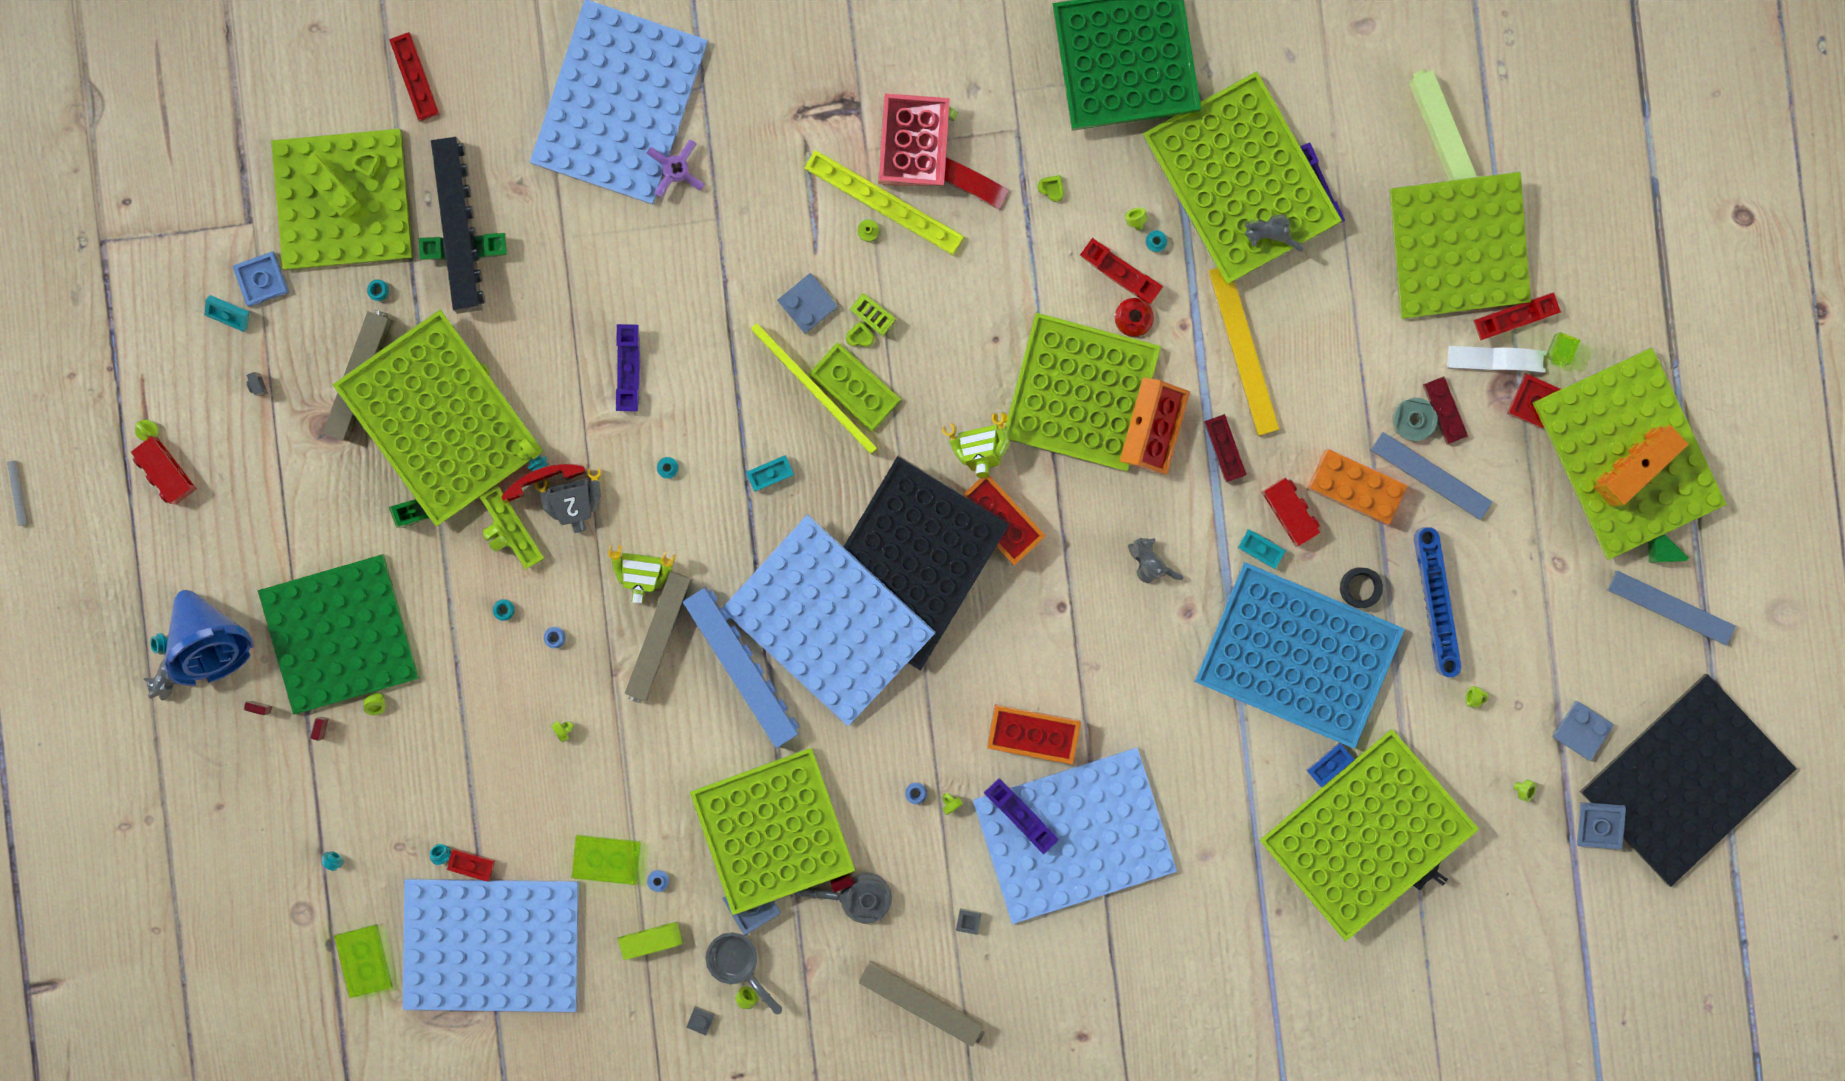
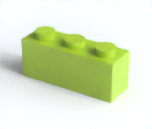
M312 153L297 166L342 218L347 220L363 206L327 164L315 153Z

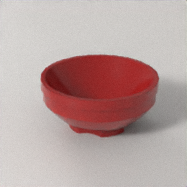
M1129 298L1121 302L1117 307L1114 316L1115 324L1124 335L1139 337L1147 333L1152 327L1154 313L1147 302L1140 298ZM1138 310L1142 315L1141 320L1136 323L1132 322L1129 319L1130 311Z

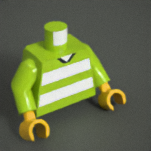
M1004 412L1001 413V421L998 420L997 413L992 414L991 419L995 425L958 433L959 437L955 435L957 432L955 424L950 423L952 427L951 433L947 432L945 426L942 427L943 434L951 439L949 443L955 456L963 465H967L971 471H976L978 478H987L989 476V468L1001 464V459L1010 445L1008 429L1004 425L1008 420V416Z
M611 545L608 550L612 568L618 582L623 584V588L633 589L631 602L644 604L646 591L655 592L656 589L663 587L669 573L672 572L673 563L676 559V554L673 555L672 559L667 558V551L660 558L631 553H622L621 556V545L618 546V551H613Z

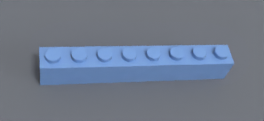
M705 587L684 600L683 604L771 742L777 748L798 735L797 729L800 727L794 717L789 718L786 710L788 708L782 699L778 700L774 692H776V689L770 680L766 682L762 674L765 672L759 662L754 663L750 657L753 653L747 644L743 645L740 641L741 634L735 625L731 627L728 619L730 617L723 607L720 609L716 601L718 598L712 589L708 591Z

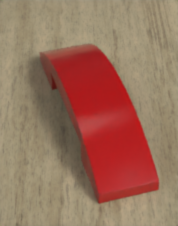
M946 157L945 182L1000 210L1009 192L1008 189Z
M1091 238L1080 254L1084 260L1098 271L1150 305L1163 288L1161 284L1148 275L1139 272L1110 252V249L1094 238Z
M1553 292L1535 298L1531 302L1521 303L1473 321L1481 341L1561 313Z
M558 464L537 469L514 482L501 498L504 503L525 496L522 490L523 487L563 473L565 481L585 474V468L575 464Z

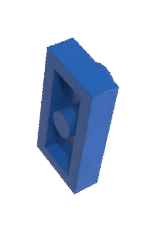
M1338 743L1306 771L1322 788L1354 761V758L1341 743Z

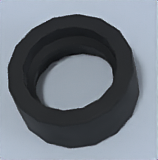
M1357 567L1343 575L1340 581V593L1347 604L1355 608H1368L1380 600L1383 593V583L1375 571L1369 568ZM1358 575L1369 577L1374 585L1372 595L1363 601L1354 599L1349 592L1350 581Z

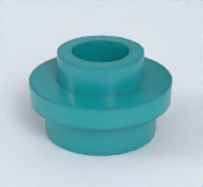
M1154 230L1147 235L1145 240L1146 246L1152 252H1160L1167 245V237L1162 231ZM1158 237L1161 241L1160 244L1155 245L1153 238Z
M373 280L367 287L368 296L372 300L382 301L389 294V286L383 280ZM377 287L382 288V292L380 294H376L375 289Z
M539 455L534 460L531 459L529 461L531 465L528 466V469L535 471L549 465L546 461L548 459L547 456L542 458Z
M664 457L659 460L657 472L661 477L669 479L678 473L679 466L675 459ZM667 463L671 465L669 472L664 470V465Z
M506 599L497 601L493 606L494 616L501 621L511 619L515 613L513 603ZM502 606L507 607L508 612L506 614L501 613Z
M158 633L151 637L150 646L153 653L166 654L168 638L164 634Z
M437 844L430 850V860L435 865L444 864L450 859L451 850L448 846Z
M330 851L323 854L321 863L326 869L336 871L343 865V860L340 854Z

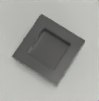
M253 372L246 375L248 378L246 384L250 393L260 397L268 394L261 373Z
M960 908L956 931L977 935L981 912Z
M695 1006L686 1028L706 1036L715 1014Z

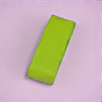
M678 922L668 923L617 938L623 960L683 944Z

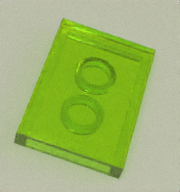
M577 834L575 837L571 878L636 885L641 841Z
M378 924L334 935L349 998L393 987Z

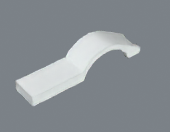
M1448 346L1447 368L1521 370L1532 373H1545L1546 368H1543V358L1546 356L1547 351L1523 348Z

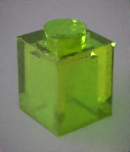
M1562 332L1556 333L1545 358L1551 360L1550 363L1557 367L1570 365L1581 340Z

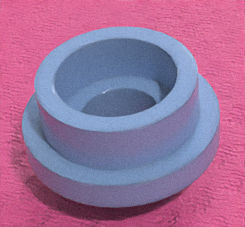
M551 627L546 630L544 642L548 647L559 648L565 643L566 635L561 628ZM554 633L559 636L557 642H554L551 638Z
M911 783L906 788L905 796L910 803L920 804L926 799L927 790L921 783ZM918 789L920 791V795L918 797H914L912 795L913 790Z
M655 870L648 876L647 884L652 891L661 892L668 887L669 877L664 871ZM660 878L662 880L661 885H656L654 879Z

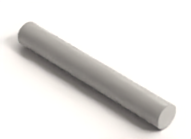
M9 461L7 465L18 526L27 525L16 461Z

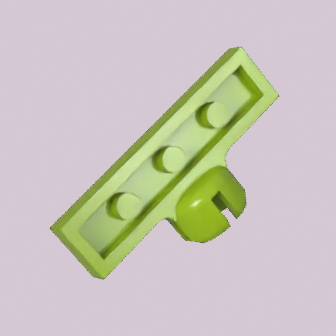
M497 485L479 496L494 521L492 525L483 530V537L486 541H489L498 535L497 538L488 543L493 551H499L509 546L524 569L527 570L542 561L544 557L510 503L503 502L501 498L503 492Z

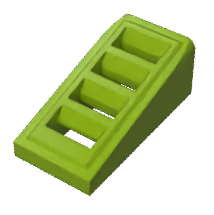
M864 293L861 294L849 309L882 337L896 321V318ZM864 301L868 302L861 312L857 310ZM873 306L874 310L868 317H865L864 314ZM879 311L881 314L873 323L871 319ZM885 316L887 320L881 326V328H879L877 325Z

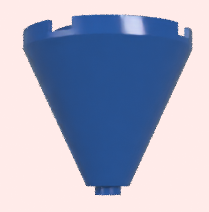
M188 590L180 591L173 601L164 667L169 679L174 683L186 686L196 685L195 680L207 679L208 683L230 675L246 663L251 656L249 653L250 648H254L248 631L195 592Z

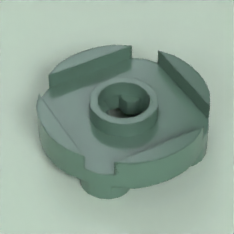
M1410 398L1401 402L1393 414L1395 432L1408 441H1420L1427 438L1434 432L1437 426L1438 417L1436 411H1434L1427 400L1422 398ZM1414 413L1420 419V423H1416L1415 426L1409 420Z

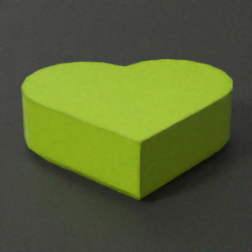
M367 151L364 155L357 154L351 159L352 168L371 179L380 164L379 155L373 151Z
M1061 175L1041 179L1037 185L1039 193L1047 195L1050 201H1060L1064 195Z
M860 321L848 331L846 341L853 347L858 345L869 347L874 342V336L864 323Z

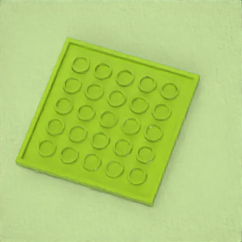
M401 129L271 140L283 270L413 259ZM367 151H373L379 155L380 164L372 179L352 168L351 159L357 154L364 155ZM312 153L318 155L363 205L347 220L339 216L297 168Z
M1521 172L1389 188L1400 318L1531 302Z
M1036 312L1010 405L1008 420L1005 424L1008 429L1009 440L1127 472L1129 464L1120 462L1121 454L1142 379L1153 378L1161 346Z
M812 747L690 791L732 915L856 871Z

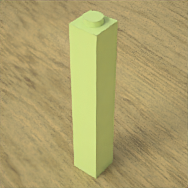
M1424 69L1413 74L1414 78L1408 83L1448 180L1477 177L1434 71L1426 72Z

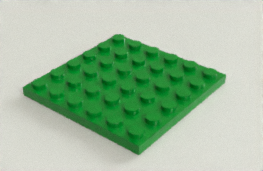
M1070 0L1052 3L1071 131L1201 112L1184 0Z
M384 554L257 590L293 715L419 679Z

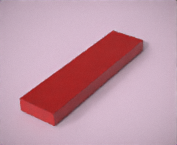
M407 32L389 39L418 121L439 115L438 107L411 33Z

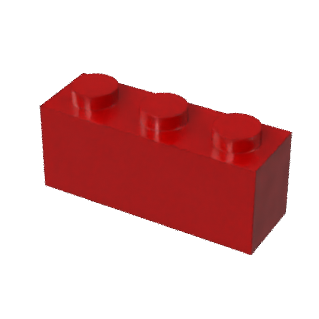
M149 437L131 451V454L134 456L133 462L140 469L143 468L147 474L146 479L151 485H156L160 491L159 496L165 503L178 504L197 489L158 437Z
M1282 478L1261 491L1294 546L1299 547L1320 533L1318 529L1320 524L1314 516L1310 517L1307 512L1309 507L1303 498L1299 499L1295 493L1297 488L1293 481Z

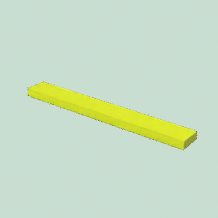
M814 150L804 167V170L952 256L964 236L816 150Z
M756 323L751 328L754 334L870 454H873L877 450L873 443Z

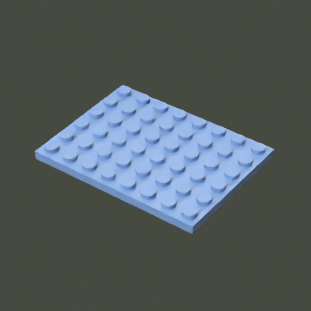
M584 0L530 163L653 205L656 198L654 192L660 185L663 177V165L646 154L650 147H653L667 158L670 157L708 40L590 0Z
M808 514L723 606L733 621L847 726L856 719L936 633Z
M1137 747L1010 787L1059 839L1044 855L986 795L973 799L1012 924L1177 872Z
M405 879L403 1010L576 1012L579 881L490 880L486 882L483 880Z

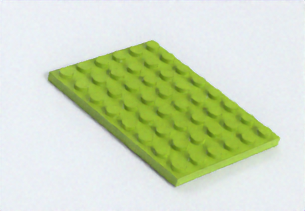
M1257 71L1201 101V112L1176 115L1142 135L1226 285L1294 249V247L1284 242L1266 238L1259 240L1256 246L1253 247L1252 242L1245 236L1247 230L1245 222L1253 220L1267 222L1271 216L1285 215L1290 221L1291 239L1300 244L1342 222Z
M441 309L332 384L436 527L532 459L530 456L522 461L517 455L523 449L519 443L525 438L540 454L543 452L540 445Z
M1652 347L1533 402L1606 560H1610L1727 505ZM1671 425L1689 445L1625 505L1611 507L1593 488L1598 483L1596 481L1598 477L1605 472L1609 473L1614 468L1612 466L1613 463L1621 457L1625 458L1629 454V448L1637 442L1640 444L1645 439L1644 434L1654 427L1656 429L1659 426Z
M1390 729L1259 841L1346 942L1475 834L1479 828L1394 730Z

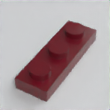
M1443 376L1423 384L1429 403L1437 413V422L1446 445L1468 437L1445 377Z
M1223 414L1204 421L1224 481L1229 482L1246 476L1247 474L1226 415Z

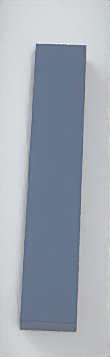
M1384 432L1380 434L1370 450L1479 520L1483 518L1492 504L1491 500Z
M1620 571L1615 572L1607 589L1609 592L1723 645L1728 644L1736 627L1723 619Z

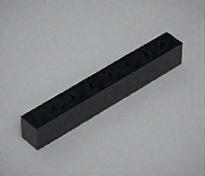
M456 136L431 140L452 308L457 314L483 310L482 304L485 303V295L483 290L480 291L479 282H482V273L477 268V261H480L478 248L474 246L477 234L475 227H472L471 219H474L473 207L469 206L468 198H471V189L469 185H466V177L469 176L467 164L463 162V156L466 155L465 145Z

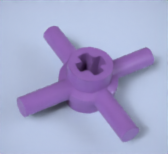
M689 140L679 156H670L668 158L653 147L648 149L646 154L663 165L662 171L665 176L654 192L655 195L662 198L672 182H679L681 180H685L701 191L705 184L688 173L689 168L686 162L697 145L694 141ZM678 164L680 172L673 173L671 165Z

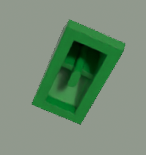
M416 499L389 507L396 528H405L429 518Z
M1665 534L1648 541L1649 563L1685 562L1689 559Z

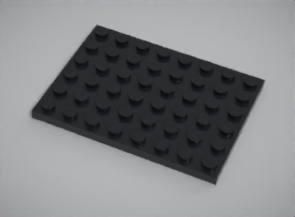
M898 455L843 547L936 632L908 662L921 671L1010 523Z
M1704 674L1579 792L1589 803L1625 805L1623 839L1667 886L1672 887L1797 768L1708 674Z

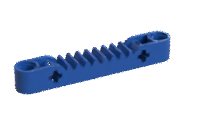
M1422 527L1414 534V545L1420 576L1422 577L1424 601L1426 602V610L1428 612L1427 618L1429 619L1428 625L1431 630V646L1435 669L1442 676L1455 677L1461 671V660L1440 536L1436 529ZM1425 532H1428L1431 536V541L1428 544H1425L1422 540V535ZM1450 660L1453 667L1449 672H1446L1444 670V663Z

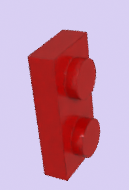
M454 848L452 849L447 870L489 882L496 860Z

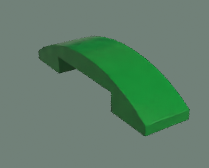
M506 233L477 236V240H474V246L478 248L480 258L507 255ZM418 238L420 260H446L443 238Z

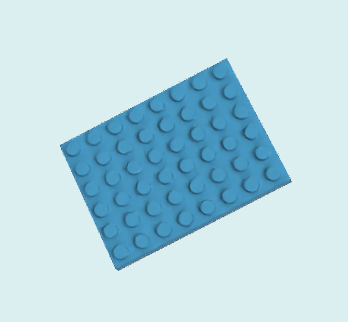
M1243 562L1194 682L1355 749L1405 629Z

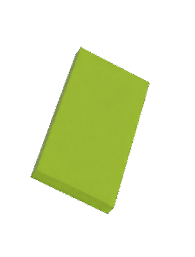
M838 342L809 372L813 379L872 432L901 401L894 392Z

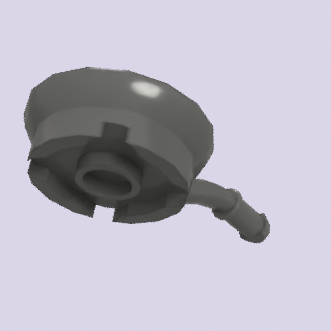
M869 872L859 873L852 877L854 884L841 890L840 893L817 890V888H807L794 893L797 897L840 900L846 915L853 921L862 924L874 923L882 919L889 911L892 902L891 889L887 882L879 875Z
M734 932L724 933L716 937L708 946L705 957L706 965L711 975L718 981L730 985L748 980L756 993L762 998V1001L771 1008L772 1012L777 1015L781 1014V1005L752 976L756 968L757 953L751 940L742 934Z

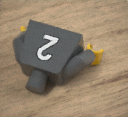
M599 468L596 476H591V469H588L587 473L591 479L590 482L588 479L550 487V483L543 479L545 486L540 489L539 483L536 482L534 486L541 492L539 496L544 511L554 520H559L561 525L572 524L574 533L585 531L584 520L591 518V514L597 509L601 497L600 482L598 481L601 477Z

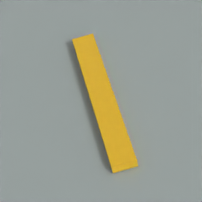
M1211 269L1208 273L1257 436L1279 430L1235 281L1226 285L1218 269Z

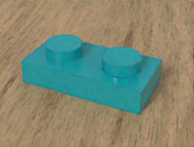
M212 295L206 298L205 316L242 332L248 328L249 311Z
M786 455L746 471L754 492L794 475Z
M1247 529L1237 546L1241 551L1274 570L1286 550L1250 529Z

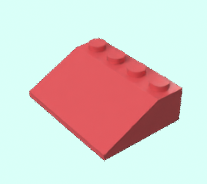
M884 94L878 184L944 186L950 98Z

